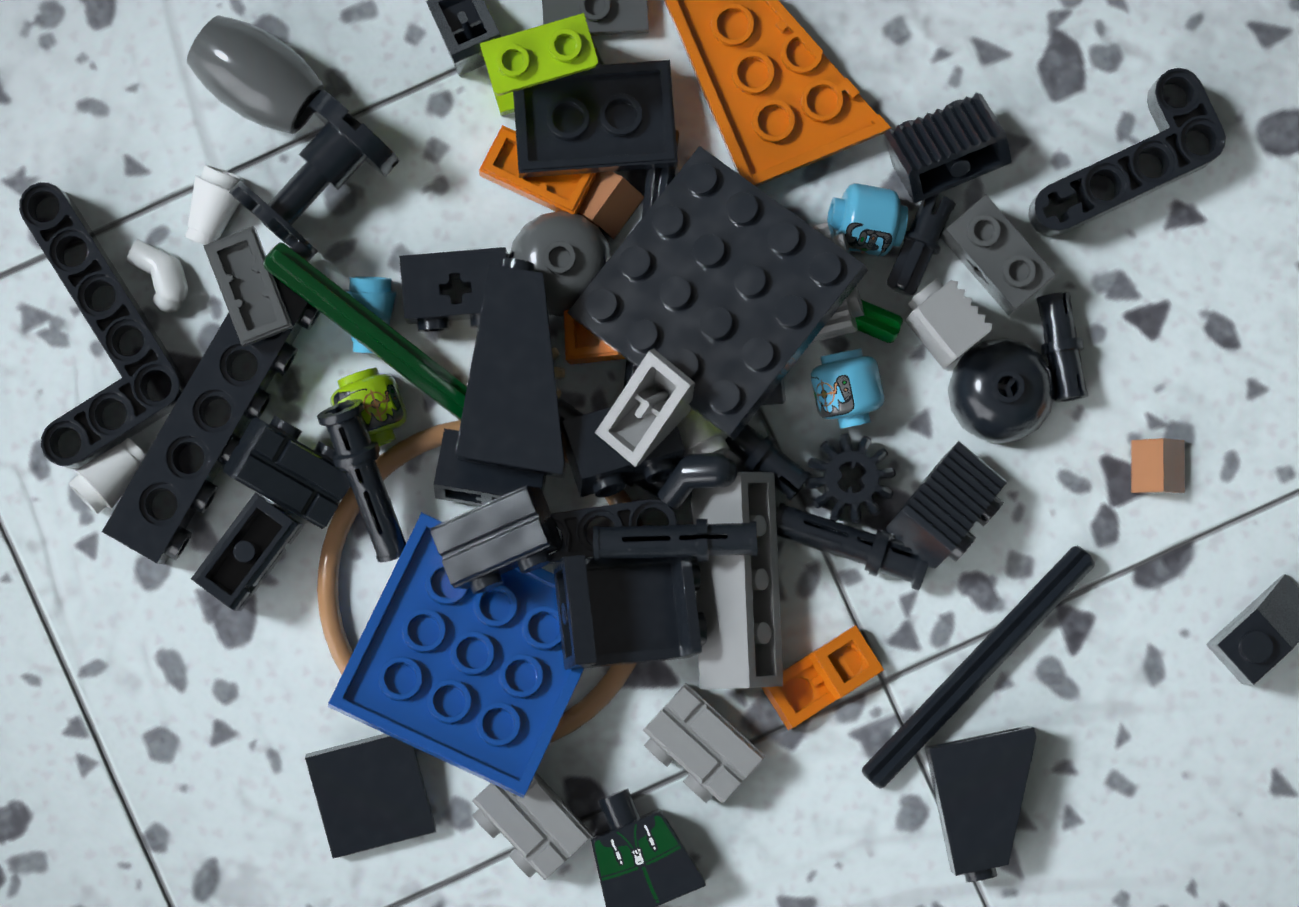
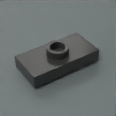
M542 0L543 25L584 13L591 36L649 33L647 0Z
M254 226L203 245L243 347L294 328L275 277L263 266L266 254Z

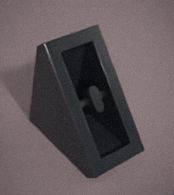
M484 0L426 1L458 75L461 76L486 65L480 43L500 38L501 35Z

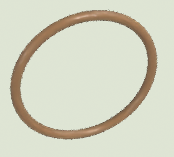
M461 421L443 423L417 432L381 454L376 462L383 481L409 460L426 451L440 447L444 428L459 431ZM564 450V459H565V462H567V463L569 464L568 459H567V456H566V453H565V450ZM351 486L339 503L328 526L321 549L317 580L318 608L323 634L331 656L341 675L353 653L344 630L338 594L342 552L351 526L359 513V506ZM624 489L617 494L604 497L609 505L632 502ZM640 519L639 526H644L642 520ZM637 663L610 666L607 673L594 689L580 702L564 712L550 743L574 732L595 717L623 687Z

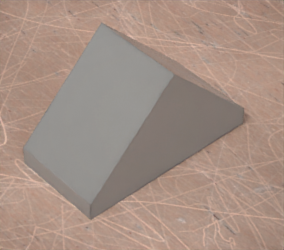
M655 349L649 350L597 428L595 434L635 467L640 465L689 414L691 410L689 403L693 398L695 382Z

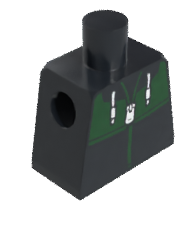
M628 788L599 800L610 829L593 836L591 843L606 907H657L706 886L702 873L661 809L639 816Z

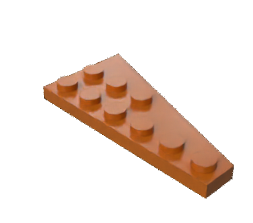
M664 0L736 172L756 187L885 134L888 129H891L881 115H877L862 98L860 92L851 81L845 78L823 54L820 46L779 0Z

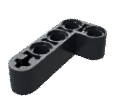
M1183 68L1170 69L1162 74L1151 86L1147 96L1149 111L1160 133L1042 189L1029 206L1028 216L1030 224L1035 231L1049 237L1063 235L1201 170L1215 160L1225 147L1226 136L1222 124L1198 77L1193 72ZM1175 84L1181 87L1187 98L1185 107L1176 108L1168 105L1163 98V86ZM1198 131L1206 136L1210 145L1207 155H1196L1188 149L1185 141L1187 132ZM1150 153L1158 157L1162 164V174L1160 177L1150 178L1142 174L1138 167V157L1140 154ZM1093 176H1105L1112 181L1115 187V195L1112 200H1100L1093 195L1090 189V180ZM1076 194L1078 204L1071 206L1060 217L1061 222L1056 216L1048 218L1045 216L1043 210L1049 205V198L1054 205H1059L1070 200Z

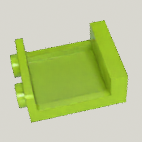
M584 13L480 43L501 116L514 113V91L586 71L598 65V58Z

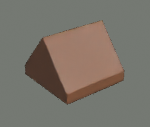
M599 172L577 214L586 217L597 225L603 233L615 240L643 201L644 196L624 177L614 172Z
M1167 438L1131 440V493H1185V440Z

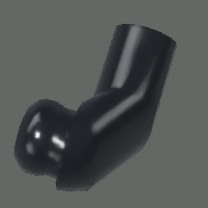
M688 454L681 459L657 495L666 505L674 509H680L694 488L730 486L736 479L737 467L731 459H728L723 454Z

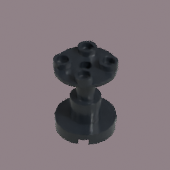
M322 90L308 105L325 126L298 154L306 163L267 204L240 180L229 191L234 198L260 219L281 241L308 262L318 250L296 231L292 225L329 184L336 190H339L365 161L385 177L400 161L395 153L364 123L361 124L349 114V110L325 90Z

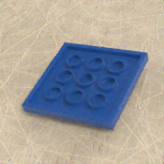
M421 512L328 702V707L524 798L584 669H564L554 574L543 568L522 574L519 567L501 574L504 583L489 591L473 594L471 588H454L450 584L442 563V556L439 555L430 532L432 527L443 522Z

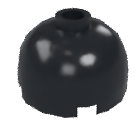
M999 338L983 341L963 354L953 369L948 386V395L951 411L963 429L970 434H974L979 439L995 444L1020 441L1040 428L1051 413L1055 387L1052 371L1040 353L1024 342ZM1006 377L1009 379L1006 384L998 383L1001 378ZM1013 384L1016 388L1014 396L1010 388ZM998 389L1004 390L1006 397L1003 396Z

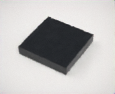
M381 734L306 754L307 768L333 859L436 832V824L415 747L387 734Z

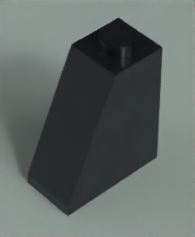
M1027 725L925 747L950 870L956 876L964 874L966 882L994 878L997 876L996 867L1009 865L1037 738L1035 728Z

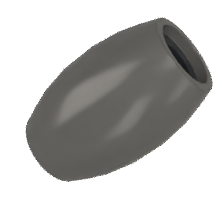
M220 15L212 18L199 32L188 52L187 64L209 92L221 103L242 117L273 130L289 134L298 132L313 115V111L308 105L322 90H325L324 84L316 73L290 46L261 28L233 18Z

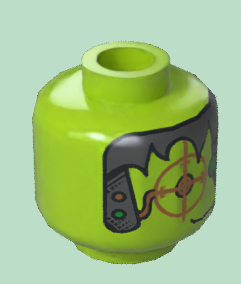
M375 367L339 379L337 381L339 389L330 398L331 406L349 400L361 399L365 406V410L361 414L371 441H377L379 446L396 440L393 430L401 427L406 422L407 412L394 377L387 374H379L378 369Z

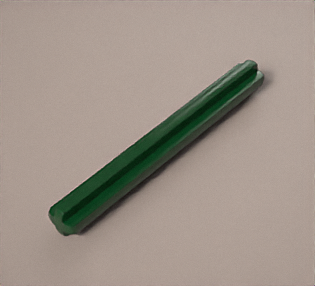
M279 242L269 251L263 262V266L268 272L461 421L467 386L285 243Z

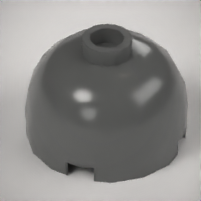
M557 211L541 214L525 224L512 242L509 258L532 262L535 264L534 271L543 273L548 315L560 317L564 316V311L569 310L611 258L612 253L610 243L597 225L583 215Z

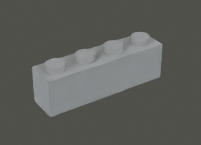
M737 472L736 479L730 486L694 488L692 490L693 524H696V519H708V524L757 522L758 556H709V561L698 562L701 573V586L696 591L697 612L704 613L707 623V641L705 644H701L702 652L698 654L700 689L783 686L774 472Z

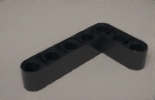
M38 182L29 186L19 200V211L22 219L122 377L57 418L44 429L41 436V448L44 456L56 465L78 469L169 414L187 384L184 376L74 201L57 186L46 182ZM57 197L59 201L57 216L51 221L39 222L36 215L38 204L44 198ZM84 241L88 248L86 259L78 266L68 267L64 260L66 247L72 242ZM112 285L116 293L114 304L103 312L95 311L92 305L94 291L100 286ZM139 329L144 337L142 349L133 356H124L119 348V341L122 335L128 330ZM166 373L172 382L171 392L161 401H152L147 393L149 380L154 375ZM121 401L127 411L126 420L119 428L109 430L102 420L103 411L110 403ZM76 430L81 438L80 450L75 456L64 458L59 453L58 440L65 431Z

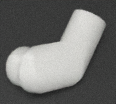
M137 239L129 251L126 263L151 274L156 292L153 302L159 310L167 313L176 312L180 309L182 301L187 298L188 284L181 262L174 256Z

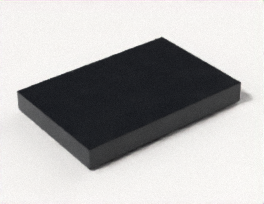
M670 60L597 65V67L513 92L519 178L678 167Z

